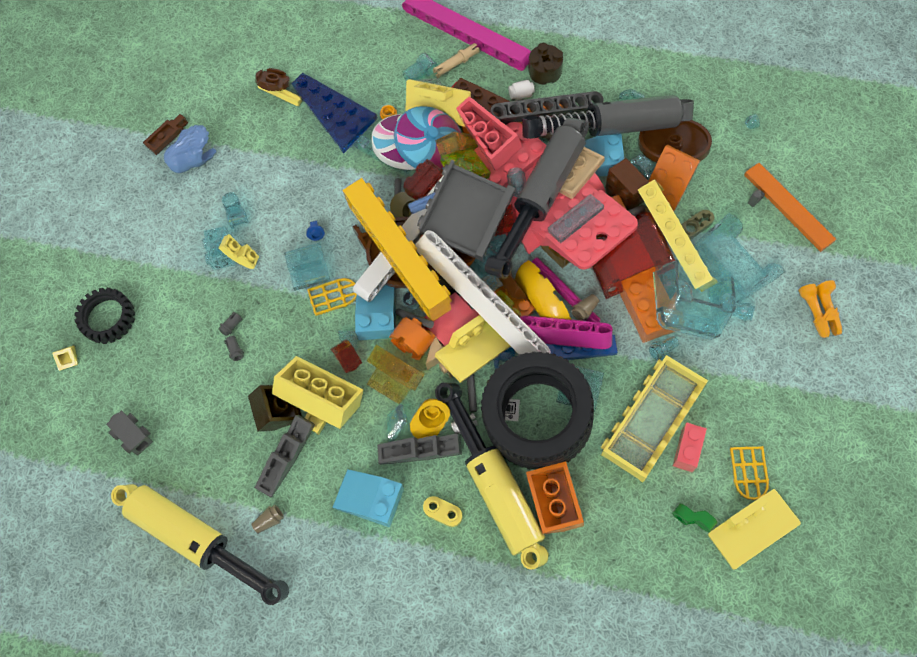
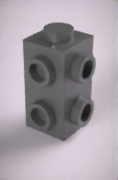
M121 410L119 413L114 414L106 424L111 429L109 434L115 440L120 439L123 442L121 447L127 453L133 452L139 455L153 442L148 437L151 433L143 425L139 427L136 424L138 419L133 414L129 413L127 415Z

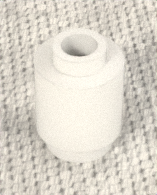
M529 80L516 82L512 86H508L511 100L515 99L517 101L529 98L535 92L533 82L530 83Z

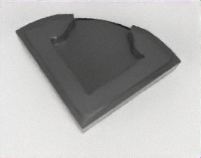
M760 189L756 190L751 195L748 204L754 207L764 198L765 193Z

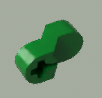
M681 503L672 512L673 516L683 525L696 523L708 533L717 524V520L706 510L693 512Z

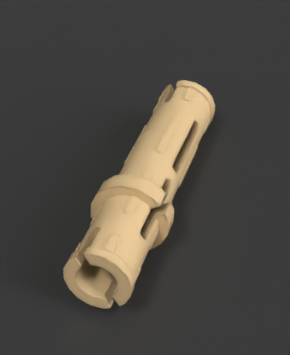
M473 43L466 49L459 50L458 54L434 67V74L437 72L435 76L439 78L462 62L466 63L470 57L480 52L479 48L475 49L477 44Z

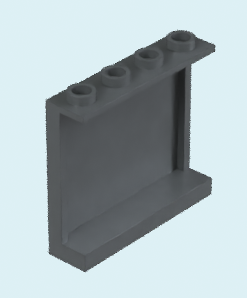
M451 160L450 164H446L443 169L441 182L438 181L434 188L435 195L433 199L430 198L426 204L425 209L427 211L425 215H421L418 220L419 233L424 234L428 230L433 231L449 247L483 261L514 196L515 188L510 185L507 188L456 166L454 160Z

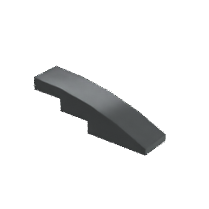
M295 415L288 432L283 434L276 450L271 452L254 488L269 497H273L303 449L315 426L314 423L300 415Z
M458 433L441 437L434 435L419 439L412 437L377 444L378 463L380 465L462 455L461 439Z

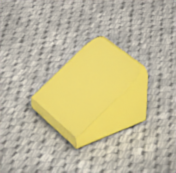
M74 345L52 353L59 371L78 365Z

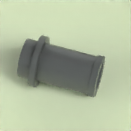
M233 312L223 324L220 323L218 329L225 336L231 335L232 330L243 319L240 315Z
M227 337L224 343L229 350V358L233 361L241 360L244 357V351L240 349L236 337Z

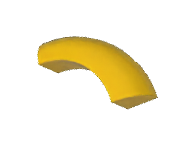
M530 260L524 262L517 270L515 280L527 295L538 315L546 318L572 320L563 301H560L553 294L555 288L547 278L544 279L539 274L540 269Z

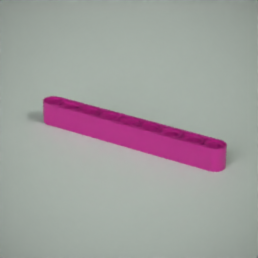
M405 0L402 3V8L407 13L469 45L477 44L475 48L478 47L479 50L520 71H523L528 66L529 54L531 52L529 49L435 1Z

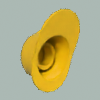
M437 398L425 400L411 420L410 431L412 435L417 439L437 436L450 417V409L445 403L438 401Z

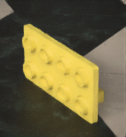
M411 79L406 81V111L419 106L433 107L449 115L457 125L465 127L456 108L466 98L471 97L470 91Z
M479 315L455 331L451 336L449 344L437 351L435 357L461 383L511 346Z
M773 489L709 532L708 536L731 568L735 570L798 527L801 522L778 492Z

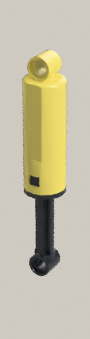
M440 383L435 389V396L438 401H442L450 409V414L472 454L465 461V465L511 554L517 555L522 553L521 562L527 569L532 570L545 565L548 561V552L545 547L539 545L545 539V535L542 533L541 527L501 452L495 445L486 448L461 400V387L456 383ZM448 389L450 390V395H449V397H448V395H447ZM532 553L536 554L537 562L534 561Z
M134 484L118 485L112 490V502L117 506H123L122 515L124 518L203 570L211 568L214 564L218 565L259 592L263 602L268 605H275L288 597L289 587L285 581L270 579L225 549L228 541L226 536L146 485L137 487ZM273 588L278 592L277 597L273 595Z

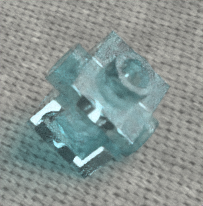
M641 153L636 158L630 160L638 171L641 168L640 173L649 180L656 164Z

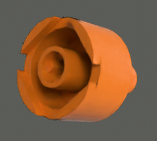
M405 317L393 330L389 338H392L391 342L404 353H412L411 358L420 360L436 336L429 330L422 328V323L418 319L413 318L410 320Z

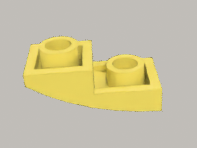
M228 234L224 236L219 246V249L235 262L249 269L255 268L259 256L248 244L241 246Z

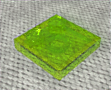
M474 149L441 156L440 162L444 167L446 164L449 165L451 160H454L456 166L486 179L490 177L491 172Z

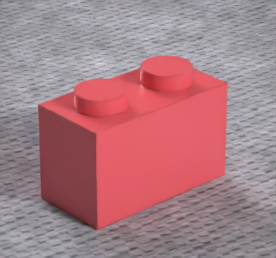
M686 422L681 431L673 462L674 467L693 472L697 468L707 428Z

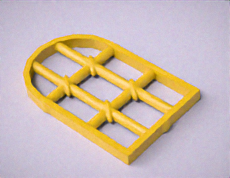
M341 278L307 289L315 316L346 307L356 300L357 294L353 292L346 295L343 294L342 289L354 286L355 282L347 278ZM347 281L351 284L343 286L340 285V282ZM334 283L338 285V288L329 291L325 290V286ZM322 288L323 293L311 296L310 291ZM340 291V297L328 299L327 294ZM355 295L351 301L346 303L345 298ZM320 296L325 297V302L314 305L312 299ZM338 300L343 301V304L332 308L330 306V303ZM328 306V309L316 313V307Z
M763 446L730 447L734 475L733 481L737 491L746 499H759L769 489ZM754 449H761L763 462L756 461ZM733 450L740 451L741 463H735ZM743 450H751L753 463H746L744 461ZM735 466H741L744 480H737ZM745 466H752L755 480H748ZM757 466H763L764 480L758 478ZM743 483L746 495L739 489L738 484ZM748 483L756 485L758 497H749ZM759 483H766V489L761 495Z

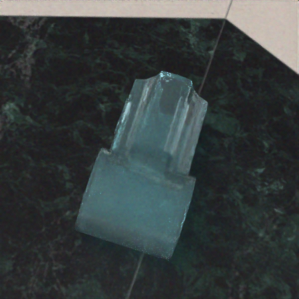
M422 53L417 58L416 63L402 71L406 81L408 79L417 81L424 75H432L434 73L433 68L438 66V64L427 53Z

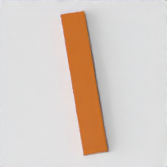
M760 163L745 172L744 176L757 189L763 191L765 197L820 252L836 241V238Z

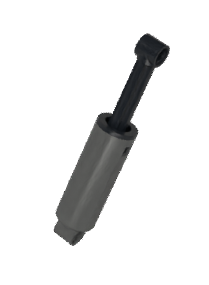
M568 117L564 121L563 126L556 128L514 203L516 210L519 212L516 221L495 256L491 255L486 261L485 271L487 274L506 279L510 275L512 270L511 260L532 221H544L586 144L585 136L588 131V122L586 120Z

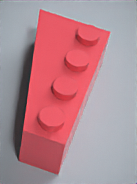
M471 97L466 98L456 108L461 121L495 172L522 148L518 135Z

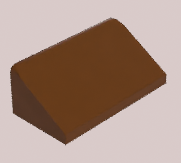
M511 274L506 279L497 277L512 298L528 299Z

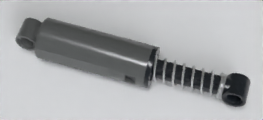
M675 95L593 103L588 106L586 113L581 111L579 114L574 112L572 115L567 113L565 116L559 114L558 117L555 114L551 117L548 115L545 117L525 116L522 118V136L533 139L546 136L547 133L553 135L556 128L563 126L564 121L568 117L586 120L588 122V131L593 137L674 128L681 121L693 120L694 100L679 99Z

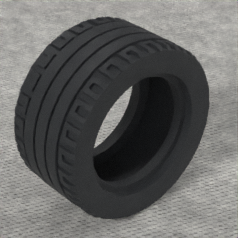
M534 351L506 360L503 365L501 364L498 369H495V373L491 374L490 379L487 380V385L484 387L481 411L487 434L492 444L497 447L502 456L509 462H513L514 465H518L521 468L525 467L528 470H536L565 461L569 463L572 458H575L589 440L594 419V401L591 388L579 368H576L573 363H569V360L556 356V354ZM544 384L552 386L561 391L571 404L572 415L568 424L560 433L545 440L525 439L514 433L505 422V412L511 398L519 390L530 385Z

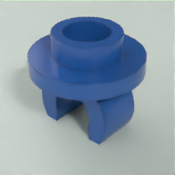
M317 221L310 222V227L306 230V236L314 241L322 239L325 235L324 229L318 226Z

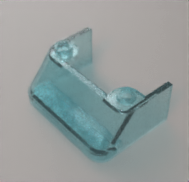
M674 260L653 272L657 321L662 328L709 340L721 336L737 307L733 277H729L708 288L710 302L693 298L692 287L687 282L679 280L677 261Z

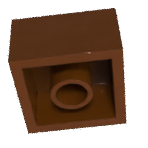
M625 158L609 169L605 190L610 197L619 195L628 211L644 202L638 189L648 184L649 181Z

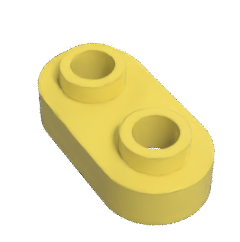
M431 496L424 501L423 510L428 517L449 527H456L461 523L462 512L459 507L435 496ZM432 503L437 504L435 510L429 508ZM450 512H454L456 516L455 518L450 519L448 517V514Z

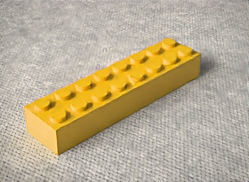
M360 178L342 191L349 208L428 318L434 322L450 311V302L452 300L449 297L451 295L445 285L441 286L439 284V277L434 270L430 271L428 269V262L423 255H418L413 241L407 240L405 237L406 232L402 226L397 227L394 222L396 221L395 217L390 211L387 212L385 210V204L380 197L376 198L369 182L365 183Z

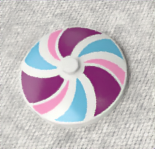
M402 114L392 115L383 119L375 126L372 132V148L374 153L382 162L394 168L416 169L400 156L394 143V129Z

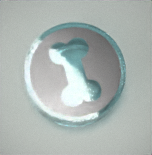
M410 291L404 294L402 301L408 309H416L420 306Z

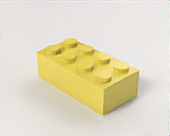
M296 356L274 376L272 394L340 429L360 407L363 389Z

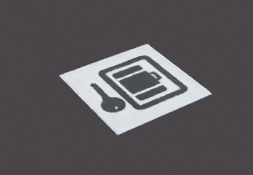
M511 399L505 412V420L518 421L520 400Z

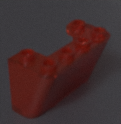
M643 216L638 219L637 229L590 268L605 299L624 292L621 281L656 266L659 276L677 268L676 261L653 216ZM607 235L600 236L596 239H601L604 241L607 239ZM666 263H670L669 266L662 268ZM616 287L615 290L608 291L610 288Z

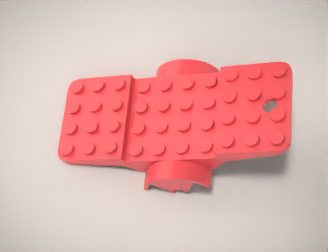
M510 122L506 126L518 135L522 148L496 172L479 146L464 158V165L468 171L506 188L508 185L515 188L514 196L500 223L506 236L519 215L514 203L547 146L538 138H524L522 136V125L518 122ZM594 173L573 199L559 193L544 221H532L521 243L528 254H531L540 245L549 246L576 267L585 270L595 265L637 229L638 221L635 216L606 194L601 180ZM599 234L607 235V239L603 241L596 239V236Z

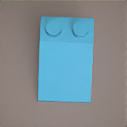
M621 134L596 136L585 140L586 144L584 147L605 157V161L595 172L597 176H608L609 169L624 159Z
M388 285L383 286L371 302H367L357 295L355 333L358 340L389 338L396 328L395 288Z
M347 469L333 508L390 527L404 487L401 483L383 477Z

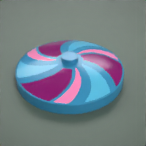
M427 106L411 108L401 115L394 129V143L398 153L409 165L427 173L443 172L446 164L449 165L451 160H454L456 164L463 153L464 139L459 126L449 115L439 109Z

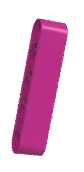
M535 316L520 317L545 344L608 349L612 346L613 328L607 323Z

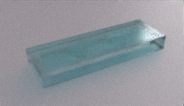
M590 194L547 228L548 233L558 242L562 243L604 209V205Z

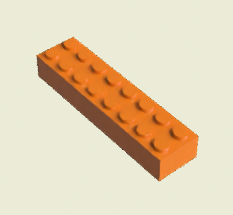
M619 195L611 197L625 208ZM635 230L605 255L603 260L642 342L645 343L678 331L682 320L637 230ZM599 234L596 236V239L604 241L607 239V235Z

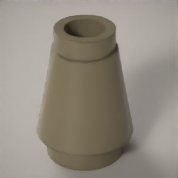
M591 294L575 304L572 310L573 316L579 321L587 320L599 303L598 297Z
M276 505L268 506L252 523V527L259 534L280 524L284 518L283 513Z

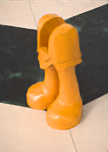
M834 280L825 281L818 286L816 284H808L798 290L800 296L809 305L814 317V326L822 338L829 337L830 329L834 336L842 334L838 308H834L831 300V293L836 289ZM817 295H818V297H819V299H820V301H821V304H822V306H823V308H824V311H825L824 314L822 313L821 308H820V306H819V303H818V300H817Z

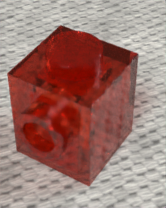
M347 339L330 349L346 373L356 370L363 363Z

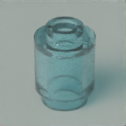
M512 168L508 171L507 175L508 185L515 188V197L519 196L526 183L525 173L521 168Z

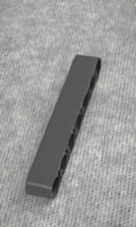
M593 91L496 103L488 112L502 123L508 124L510 122H522V118L525 116L545 117L548 115L551 117L555 114L558 117L559 114L565 116L567 113L571 115L574 112L579 114L581 111L586 113L588 106L593 104L592 101L594 103H602L604 98L601 93Z

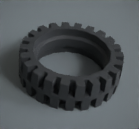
M106 287V290L99 288V292L93 290L91 291L93 295L87 293L85 295L87 299L79 301L82 305H77L76 309L78 312L74 314L76 317L74 320L79 331L89 340L99 344L100 342L107 344L108 341L113 343L115 338L120 340L122 338L121 334L126 335L128 333L126 331L127 328L131 329V322L134 323L135 320L133 317L135 316V311L130 300L122 292ZM108 300L120 303L122 306L121 317L114 326L104 331H94L90 328L88 319L95 306Z

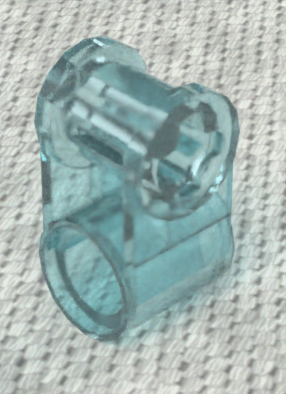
M233 192L226 193L222 198V203L231 229L242 223L248 224L249 220L238 196Z

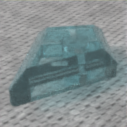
M401 404L387 414V442L394 441L407 423L408 418Z

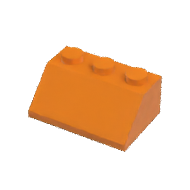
M566 461L526 472L543 534L565 532L584 526V520Z

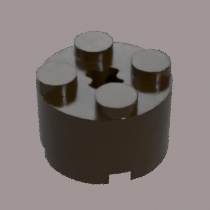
M544 42L540 43L529 54L528 72L530 78L541 85H547V83H554L559 80L562 74L563 52L553 45H548Z

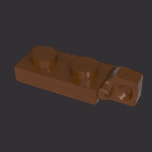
M179 114L174 120L169 121L167 119L143 141V144L155 155L159 154L188 124L186 118Z

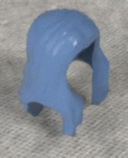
M194 125L182 130L177 141L165 151L164 161L173 172H186L191 168L202 166L213 158L216 153L214 148L202 154V148L209 139V132L206 131L203 125Z

